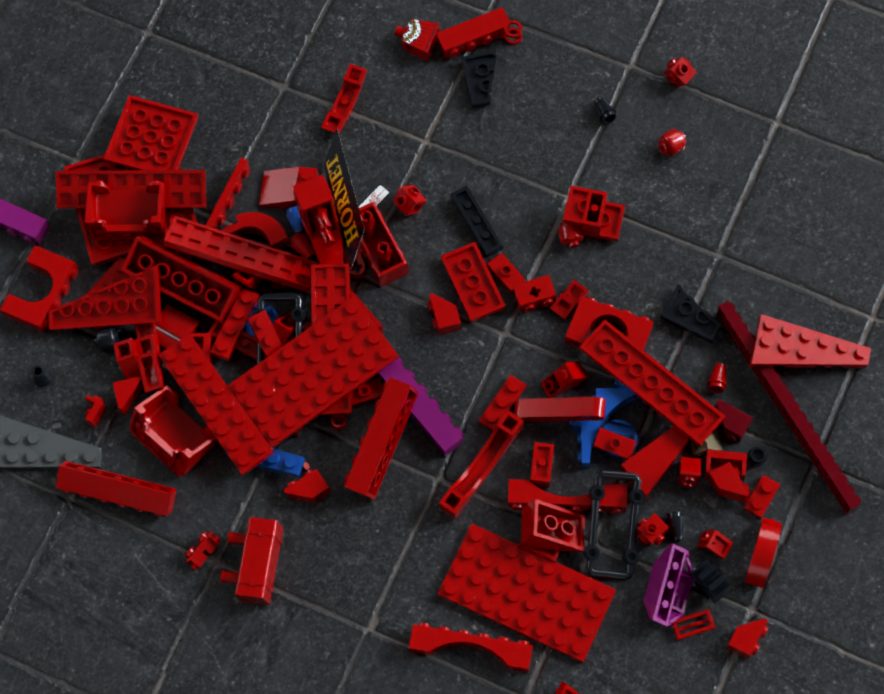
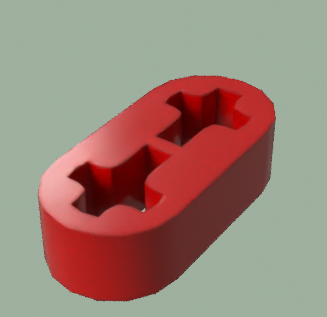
M344 248V249H343V251H344V258H345L346 263H348L346 251H345V248ZM359 248L350 269V276L355 279L362 278L366 272ZM355 263H357L358 268H360V272L356 273V271L354 270Z

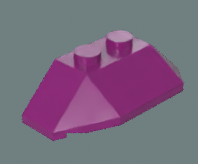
M673 543L653 563L643 600L650 620L665 627L670 626L671 623L684 615L693 578L690 576L692 566L689 560V551Z

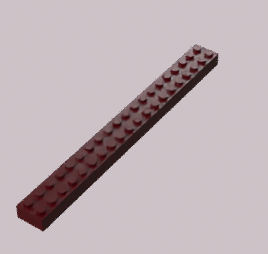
M728 300L718 306L716 315L750 365L755 337L749 332L747 324L741 320V315L735 311L734 304ZM751 367L846 515L856 511L861 504L860 497L854 493L853 486L849 485L847 477L841 473L840 466L834 462L832 454L828 453L826 445L820 441L819 434L815 433L813 425L807 421L806 414L802 413L800 405L794 401L792 393L788 392L787 386L781 381L779 373L775 372L774 367Z

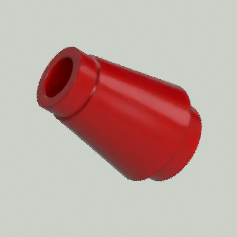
M298 232L290 238V247L302 257L311 259L315 255L305 234L302 235L301 232Z
M715 364L707 383L711 392L722 393L726 389L725 364Z

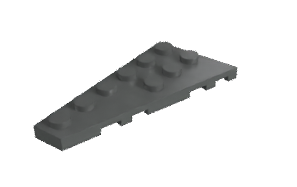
M0 415V469H59V465L65 461L101 469V448Z

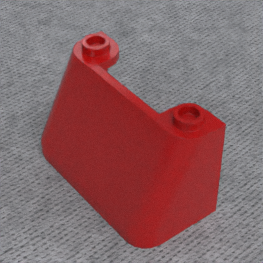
M103 181L88 182L85 225L90 236L97 240H135L136 236H144L150 240L163 239L165 237L164 182L151 181L146 185V189H109V186Z
M166 385L134 407L129 428L131 433L177 476L182 477L219 441L208 426L203 429L178 407V393Z

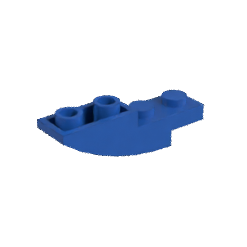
M273 449L275 453L256 466L278 474H289L299 477L306 459L303 456Z

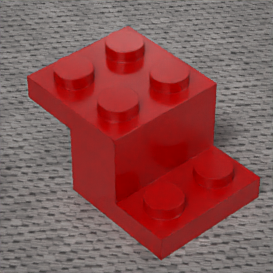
M570 185L563 223L581 226L584 236L618 242L625 205L607 202L608 192Z

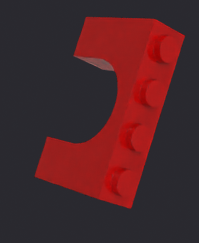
M35 245L26 262L31 269L52 278L53 286L51 292L47 297L37 302H28L8 294L0 311L6 318L45 333L46 329L49 328L48 311L61 306V301L68 294L72 280L76 279L79 268L74 261Z
M581 296L565 336L566 344L580 348L588 338L591 329L605 319L621 326L625 331L626 337L641 349H645L653 328V321L645 316L633 315L632 312L625 309H616L611 304L599 303L594 298Z

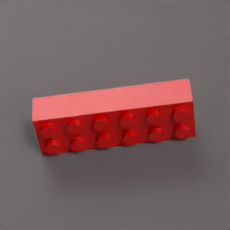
M136 236L120 270L130 276H134V274L158 265L161 292L220 322L226 321L243 287L144 236Z
M391 377L383 384L381 399H378L375 404L374 410L376 411L373 418L371 417L367 423L368 430L366 435L362 436L360 440V450L353 457V467L344 479V483H346L345 488L372 500H375L419 394L410 384Z

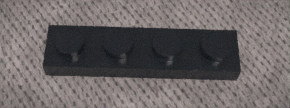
M468 186L451 193L452 200L486 257L503 249L501 241Z

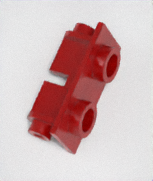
M204 531L197 539L199 543L194 548L190 547L184 555L186 557L184 562L188 563L191 561L190 566L194 570L197 567L200 568L208 558L203 551L206 550L211 554L220 544L219 541L221 539L218 536H211L213 531H208L207 533Z

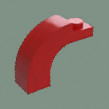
M247 212L236 215L237 223L228 224L221 230L239 237L246 234L261 235L267 240L270 247L276 249L290 245L288 236L280 223L263 213Z
M762 518L754 551L747 569L745 583L764 588L779 541L782 523L773 519Z

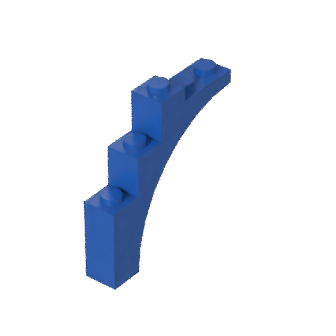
M615 378V388H596L595 395H592V397L606 399L604 420L569 421V425H573V431H581L577 432V444H581V451H577V462H581V469H589L592 445L599 427H602L608 418L622 406L635 399H639L638 396Z

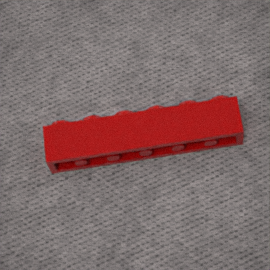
M69 461L59 465L55 487L62 489L64 493H78L84 498L93 497L97 498L100 502L117 503L120 507H133L139 512H153L154 515L159 517L168 516L173 511L177 490L176 488Z

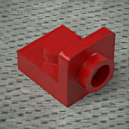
M87 395L85 399L92 407L87 410L85 420L90 426L96 428L107 408L103 403L104 400L100 397Z
M706 530L701 534L697 547L708 550L719 559H725L734 542L717 530Z

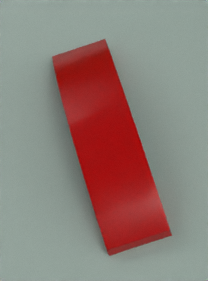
M350 63L343 78L344 83L331 111H328L321 129L335 133L337 128L338 133L341 132L356 104L367 69Z

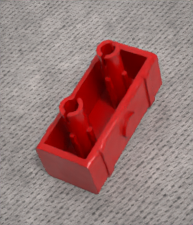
M320 175L294 185L293 193L298 205L297 210L309 239L313 240L321 237L324 247H330L327 239H329L331 246L334 245L336 241L333 238L332 232L339 229V222L336 216L334 199L325 177Z
M375 202L359 208L364 226L359 249L362 256L366 258L380 286H385L409 274L408 263L404 258V254L399 249Z
M249 517L246 534L232 532L228 534L229 545H242L244 547L239 573L222 570L220 581L221 583L236 584L235 596L241 602L270 605L284 529L277 520Z

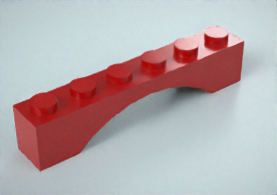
M509 410L506 411L477 457L440 500L439 508L455 520L524 428V421Z
M509 479L508 507H512L513 510H522V507L537 499L577 513H581L583 510L591 511L592 500L588 494L573 497L558 496L545 492L529 480ZM607 483L604 485L605 496L600 500L599 513H603V511H611L612 514L626 512L628 484Z
M426 623L413 624L409 652L431 655L438 650L448 647L470 646L494 655L509 670L529 673L533 645H529L528 641L517 640V642H511L506 637L494 639L489 638V635L484 633L471 635L466 630L454 632L444 626H438L437 629L431 628Z

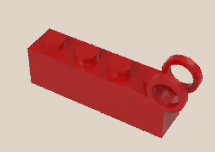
M501 7L437 32L436 42L444 59L454 58L462 52L472 51L476 47L490 44L498 38H504L508 44L516 45L522 40V25L516 20L509 21L504 8ZM512 24L517 25V26L519 27V29L516 28V27H511V28H510V25H512ZM507 36L510 38H519L516 41H511L507 38Z

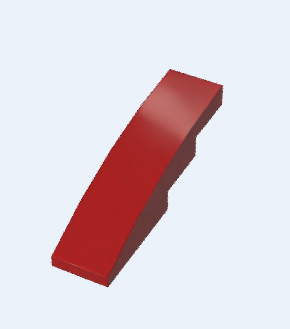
M155 323L134 325L137 334L135 342L139 354L136 357L145 393L164 388L162 360L158 356L161 353Z

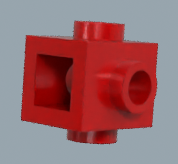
M683 57L672 58L666 64L667 68L663 72L667 76V80L678 88L686 85L697 73L691 66V63Z
M414 185L400 187L393 199L397 208L406 216L417 214L427 201L420 193V190Z
M654 513L649 519L645 517L638 524L639 528L637 529V538L643 545L647 544L649 547H652L655 544L658 546L665 539L664 535L668 532L669 527Z

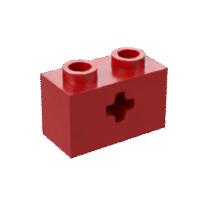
M549 275L513 285V294L519 312H531L540 306L548 307L556 301V293Z

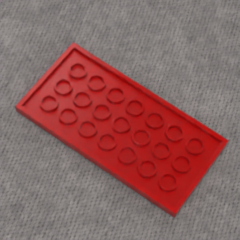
M353 296L230 383L228 387L271 447L274 448L399 359V355L355 296Z
M471 524L439 589L438 596L584 663L616 593V589L562 564L551 562L518 548V544Z

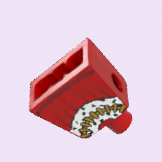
M411 19L407 28L397 26L394 35L402 38V48L428 61L436 43V33L440 32V25L435 22Z

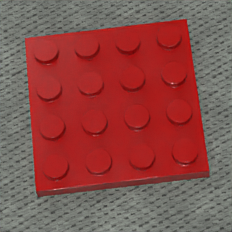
M129 95L103 158L104 162L132 170H178L199 116L197 113Z

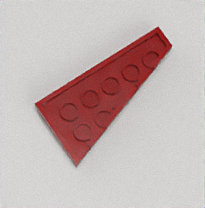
M155 265L127 279H122L96 290L94 293L49 310V330L162 323L159 266Z

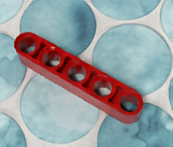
M602 397L515 400L514 414L524 422L600 421L605 419L606 399Z

